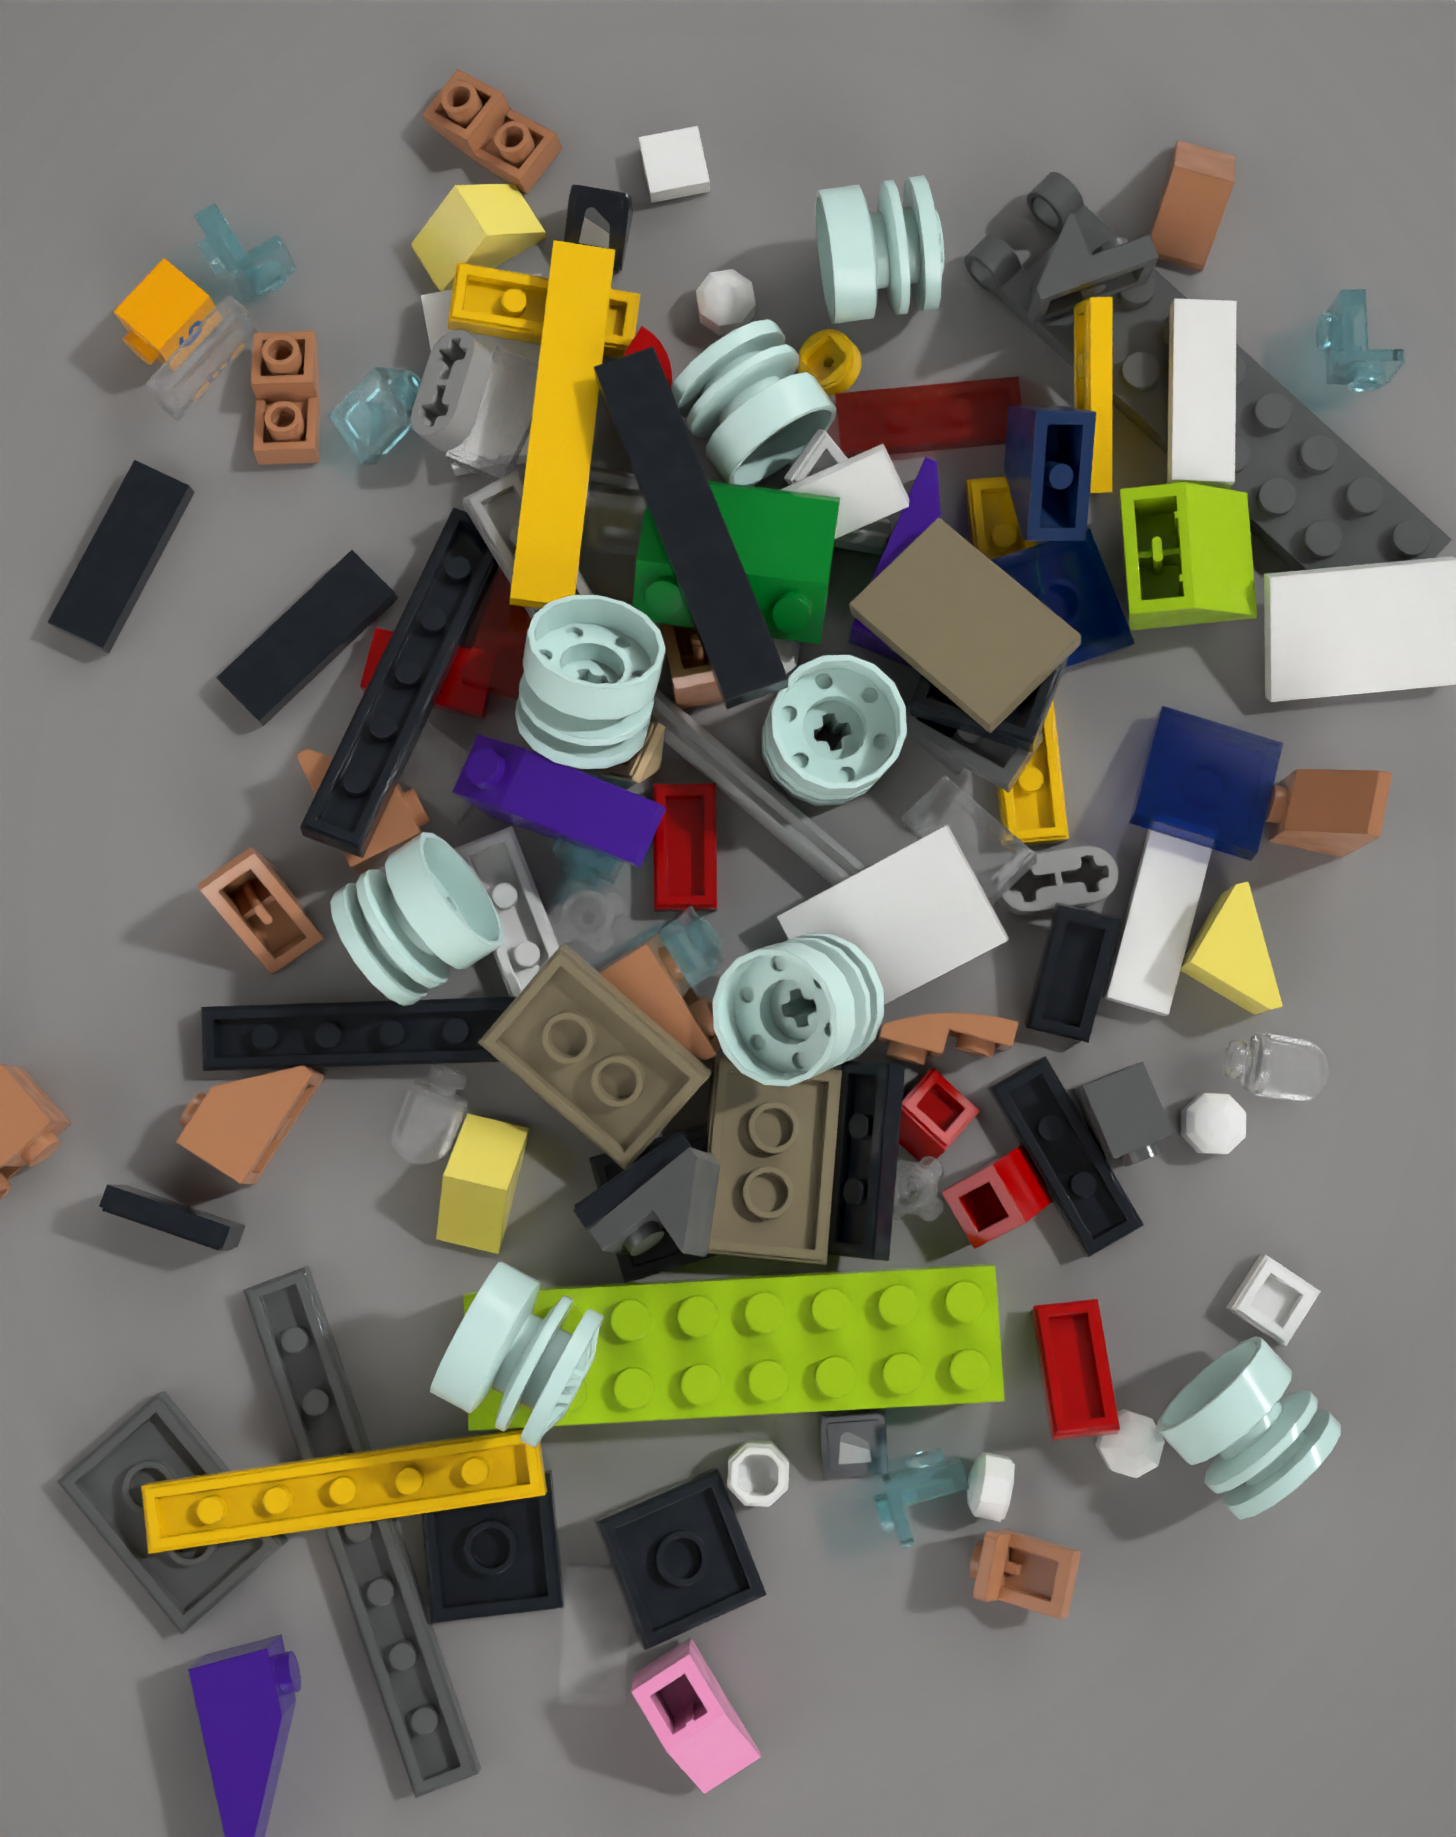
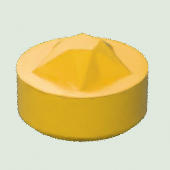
M825 329L814 333L803 343L798 353V374L807 372L813 375L827 396H835L848 390L858 378L861 370L862 361L859 349L844 333L838 330Z

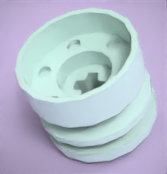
M924 175L905 179L903 208L894 180L881 182L877 212L869 213L866 199L859 184L822 189L816 192L815 221L818 256L824 298L831 324L874 318L877 305V289L886 288L887 296L895 315L908 313L910 284L915 303L920 312L939 309L945 261L944 241L939 214L935 210L930 186Z
M769 319L746 324L711 344L690 362L676 378L671 388L681 416L686 418L687 428L690 433L699 438L711 436L706 445V456L725 483L753 486L770 478L793 463L818 429L827 431L836 417L837 408L815 377L807 372L794 374L799 366V355L794 348L785 344V335L778 325Z
M600 595L567 596L549 602L535 613L527 631L522 663L524 673L519 684V697L515 711L519 733L530 747L555 763L578 769H605L629 761L643 748L650 725V716L655 701L654 695L666 650L661 631L646 614L623 601Z
M823 655L798 666L788 677V688L777 692L761 730L762 757L773 780L792 797L815 806L842 805L864 795L896 761L907 734L906 706L895 683L875 664L852 655ZM823 725H827L830 734L840 733L842 739L833 751H830L827 741L816 742L815 740Z
M422 832L390 854L385 862L386 874L379 869H368L360 875L357 883L346 884L336 891L330 901L332 919L340 939L354 963L388 999L402 1006L416 1003L427 995L428 989L437 988L446 983L450 974L449 965L456 969L469 968L499 948L504 938L497 911L476 874L446 841L433 833Z
M808 933L782 943L757 949L737 958L720 977L712 1001L714 1030L724 1054L742 1074L764 1085L792 1086L860 1056L876 1039L884 1016L883 987L873 963L855 944L834 934ZM811 999H814L816 1006L812 1005Z
M501 1261L497 1263L485 1280L460 1323L437 1369L430 1392L468 1413L474 1411L482 1403L491 1389L500 1392L504 1396L497 1413L495 1427L504 1432L512 1422L520 1406L528 1407L533 1411L522 1432L520 1441L536 1448L543 1435L565 1416L596 1356L598 1332L605 1316L589 1308L573 1335L566 1332L562 1327L574 1300L565 1295L553 1306L544 1319L536 1316L532 1312L539 1295L541 1282Z
M1256 1336L1244 1340L1224 1352L1197 1374L1169 1403L1160 1416L1156 1427L1158 1432L1184 1461L1190 1465L1205 1462L1216 1456L1206 1471L1204 1483L1217 1494L1224 1492L1222 1503L1240 1520L1262 1513L1297 1489L1331 1453L1341 1435V1424L1330 1412L1322 1409L1316 1411L1318 1399L1312 1392L1302 1389L1282 1397L1291 1382L1292 1370L1262 1338Z

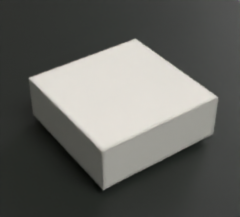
M698 126L639 137V148L651 203L710 192V180Z
M1260 1254L1226 1308L1280 1345L1287 1346L1321 1291L1266 1254Z

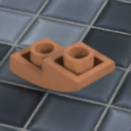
M457 69L422 114L425 122L455 147L509 184H515L519 190L526 194L529 193L563 149L556 133L510 109L502 92Z
M315 331L254 333L251 387L256 397L253 452L258 465L320 463V377L318 343Z
M973 1013L923 1014L883 1024L879 1028L875 1041L889 1045L887 1056L917 1065H924L926 1056L933 1058L941 1056L947 1036L958 1038L955 1046L958 1050L993 1058L995 1049L1005 1051L1013 1046L1019 1022Z

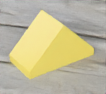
M515 184L454 185L413 240L411 246L435 286L441 292L453 289L457 262L496 268L547 238Z
M1247 881L1235 884L1220 894L1186 952L1180 971L1250 1013L1257 1015L1283 1007L1249 882Z
M467 1113L443 1174L436 1234L437 1240L500 1254L530 1128Z

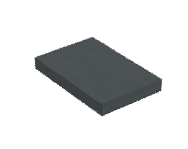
M163 1391L154 1396L57 1482L179 1632L183 1634L287 1543L288 1540L283 1534L148 1554L141 1486L150 1482L230 1471L168 1394Z

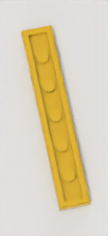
M553 240L509 605L541 609L551 601L575 595L599 395V386L595 379L594 366L602 364L615 258L614 249Z
M1006 476L967 480L965 496L970 543L1042 602L1036 541L1022 539ZM1054 701L1051 703L1041 730L1043 741L1010 792L1008 793L997 786L1003 848L1062 843L1069 839Z
M524 1428L505 1430L504 1432L497 1431L146 1483L141 1486L148 1554L543 1496L547 1493L541 1440L537 1447L533 1448L520 1441Z

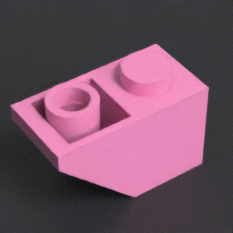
M691 1637L634 1674L631 1693L666 1752L704 1794L761 1758L760 1751Z

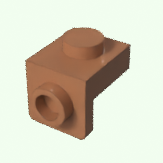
M1010 1529L987 1531L984 1540L981 1539L976 1544L971 1557L970 1577L975 1580L973 1598L984 1602L1000 1600L1057 1619L1067 1618L1081 1550Z

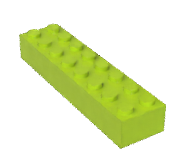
M988 1263L540 1287L532 1312L544 1319L563 1296L570 1297L574 1302L562 1329L572 1335L589 1308L605 1316L598 1332L594 1361L565 1416L554 1426L1005 1401L996 1266ZM472 1291L463 1295L464 1316L479 1291ZM491 1389L482 1403L474 1411L468 1413V1431L498 1429L495 1427V1422L504 1396L503 1394ZM521 1405L507 1429L525 1428L533 1410Z

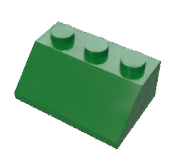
M708 481L771 637L820 644L826 612L840 498ZM645 505L636 558L633 607L646 614L653 623L694 628Z

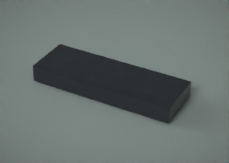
M134 460L48 623L55 629L109 654L195 492L192 488L173 477Z
M351 550L216 678L264 726L389 608L398 597Z
M1046 1056L988 1088L1085 1257L1092 1256L1144 1226Z
M846 1061L842 1063L841 1067L842 1076L827 1254L889 1261L905 1065L887 1062Z

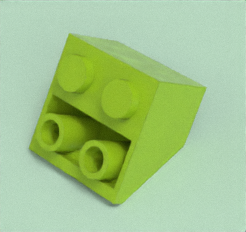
M1188 482L1120 489V515L1129 631L1257 618L1248 497L1246 492Z

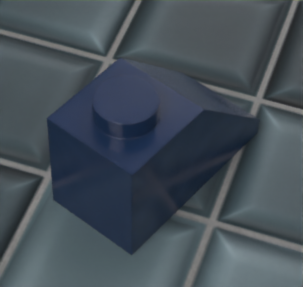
M1008 405L1004 471L1023 540L1086 541L1096 423L1095 411L1069 406Z

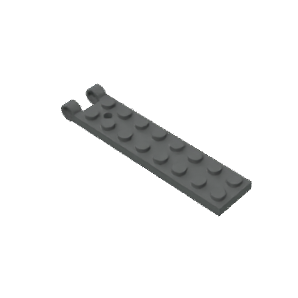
M1050 172L1027 195V203L1033 215L1040 223L1054 231L1057 235H1060L1069 213H1073L1090 255L1103 243L1119 237L1084 205L1078 189L1068 178L1060 173ZM988 234L964 258L969 274L982 288L998 298L1074 368V310L1033 325L1027 315L1036 288L1056 242L1025 271L1021 267L1020 261L1012 248L1001 238ZM1153 268L1146 284L1110 296L1113 297L1112 404L1168 455L1169 309L1174 298H1187ZM1236 343L1235 483L1229 490L1247 493L1250 531L1293 571L1435 558L1452 539Z

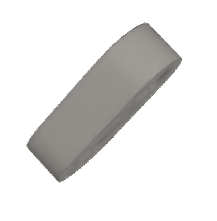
M461 329L450 331L442 336L434 345L412 408L410 419L412 428L435 449L441 451L454 449L469 436L491 372L492 357L490 352L468 331Z
M1081 846L1022 855L1009 861L999 872L995 881V893L999 903L1007 911L1016 915L1028 916L1054 912L1056 902L1080 908L1100 903L1114 891L1118 882V868L1114 858L1107 851L1096 846ZM1081 860H1088L1091 870L1102 871L1103 879L1094 885L1093 892H1087L1086 886L1082 882L1063 884L1062 876L1075 873L1081 868ZM1019 870H1026L1029 879L1050 878L1051 886L1039 888L1032 894V902H1024L1021 892H1011L1008 885L1017 879Z

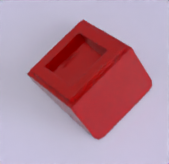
M932 1068L902 1100L899 1144L918 1162L928 1167L948 1149L980 1110L939 1072Z

